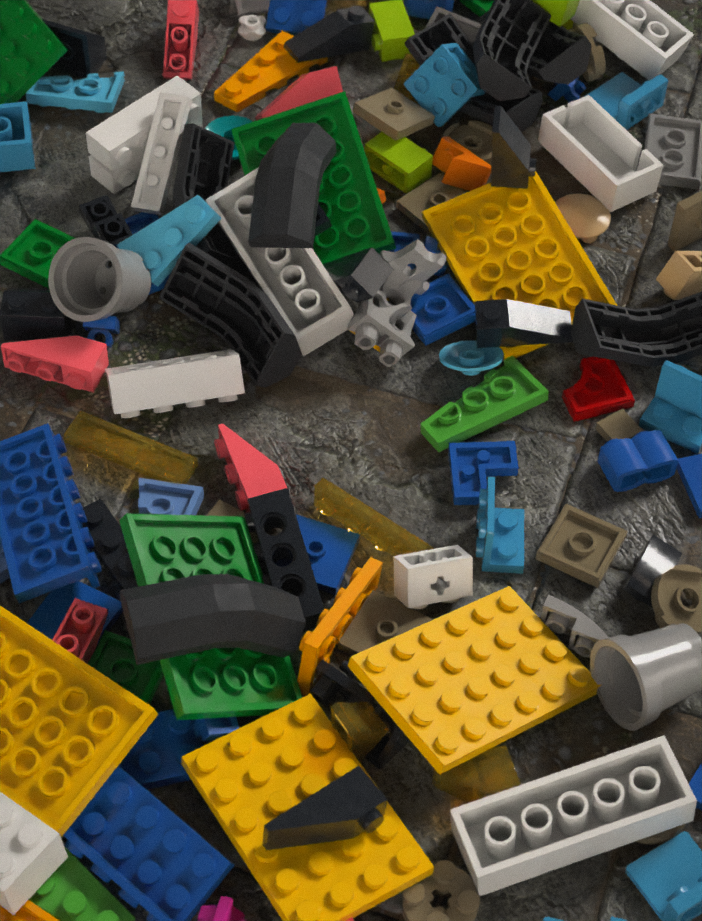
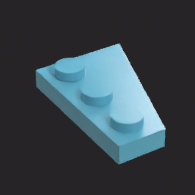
M124 71L114 72V77L99 78L98 73L87 74L88 78L73 80L68 75L41 77L26 92V100L28 104H37L42 107L55 106L70 110L81 109L97 113H112L124 84Z
M197 195L117 244V247L119 249L131 250L140 255L144 260L142 262L146 269L150 272L151 282L158 287L173 271L185 245L191 243L196 246L222 217L204 199Z

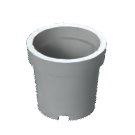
M78 237L65 243L55 254L49 269L48 283L51 297L63 314L76 321L91 322L105 319L114 313L132 311V309L141 305L149 295L151 275L142 262L144 260L137 253L131 250L116 248L112 244L97 238ZM110 261L112 262L111 268L108 266ZM104 287L106 288V293H105V294L103 293V288H104Z
M680 623L630 637L620 634L597 641L590 655L591 676L597 684L602 685L598 688L597 695L611 718L627 730H638L655 721L663 710L702 691V639L692 627Z

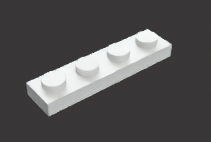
M162 92L159 94L131 208L134 211L163 215L182 142L184 125L187 122L192 102L188 96Z

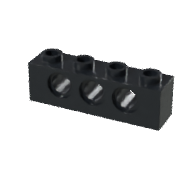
M288 488L248 498L250 511L244 513L249 533L256 531L259 542L253 543L259 563L265 562L268 572L263 574L264 584L277 587L286 592L291 589L301 591L297 597L299 598L306 621L303 632L315 629L324 607ZM273 528L283 530L278 535L272 536L267 534ZM283 558L292 561L289 565L283 567L275 564Z

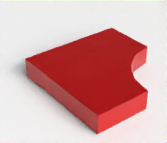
M594 356L581 359L579 366L581 378L574 386L563 390L562 399L573 422L616 412L622 408H632L635 404V399L615 360Z

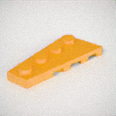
M282 30L214 92V101L237 113L266 97L267 91L275 88L280 89L287 85V80L295 75L300 77L308 73L311 66L315 64L323 65L327 62V58L297 63L284 48V42L294 36Z
M370 557L362 568L357 567L350 578L348 587L346 589L340 588L337 592L331 609H324L318 618L313 632L308 630L303 636L299 645L302 657L297 678L302 695L306 696L311 693L310 689L313 685L317 665L321 660L328 664L330 663V656L335 644L338 645L341 637L372 590L376 591L383 562Z

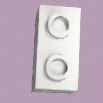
M459 545L393 556L394 596L407 608L424 609L428 604L438 602L455 603L460 598L473 596V557Z

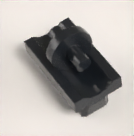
M321 660L316 667L318 677L310 689L312 696L324 705H327L337 692L346 697L337 711L342 718L353 725L366 712L371 715L377 706L374 703L375 698L367 689L359 685L362 683L347 666L348 662L344 660L339 667L341 671L347 674L346 676L324 660Z

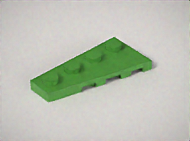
M514 356L508 357L504 360V365L497 371L492 369L485 374L484 381L475 388L473 386L468 387L462 392V397L455 403L448 402L420 424L421 434L438 452H441L448 448L449 443H460L548 401V390Z
M66 847L65 850L68 858L29 898L31 902L59 921H136L135 917Z

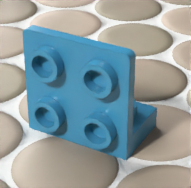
M457 43L442 44L404 82V86L420 106L435 115L433 122L437 127L443 126L472 97L486 93L480 88L476 66Z
M621 72L587 95H590L627 130L647 117L649 113L651 114L663 106L668 79L659 74L650 81H645L640 85L631 77Z
M666 360L662 365L655 396L640 418L639 427L647 431L660 430L666 440L698 454L702 448V376L681 365Z
M488 477L486 489H480L479 508H477L476 515L478 537L476 538L475 557L482 558L481 571L523 574L524 509L495 508V477Z
M683 831L627 865L626 874L661 921H691L702 914V850L688 832Z

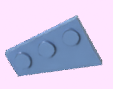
M139 478V514H197L204 498L203 487Z

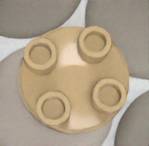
M569 194L555 202L576 238L581 239L585 243L595 242L597 237L605 232L610 225V211L596 197L587 194Z

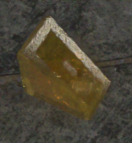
M338 702L331 706L332 727L335 731L339 732L340 738L346 742L349 751L354 753L359 762H361L386 735L389 729L370 702Z

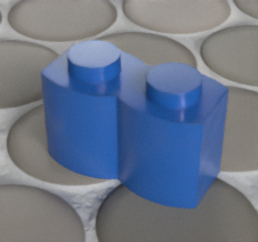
M645 430L637 433L631 439H611L600 448L597 462L614 492H623L634 489L644 483H656L672 477L675 474L678 459L660 430Z

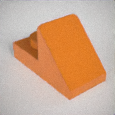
M449 136L441 138L433 156L432 164L445 173L442 182L446 185L468 191L486 185L491 174V165Z

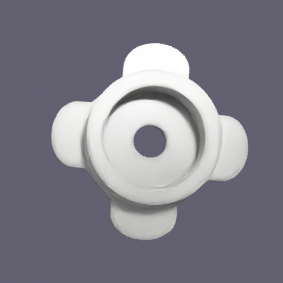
M244 15L239 18L241 27L238 28V33L244 39L256 41L265 35V17Z

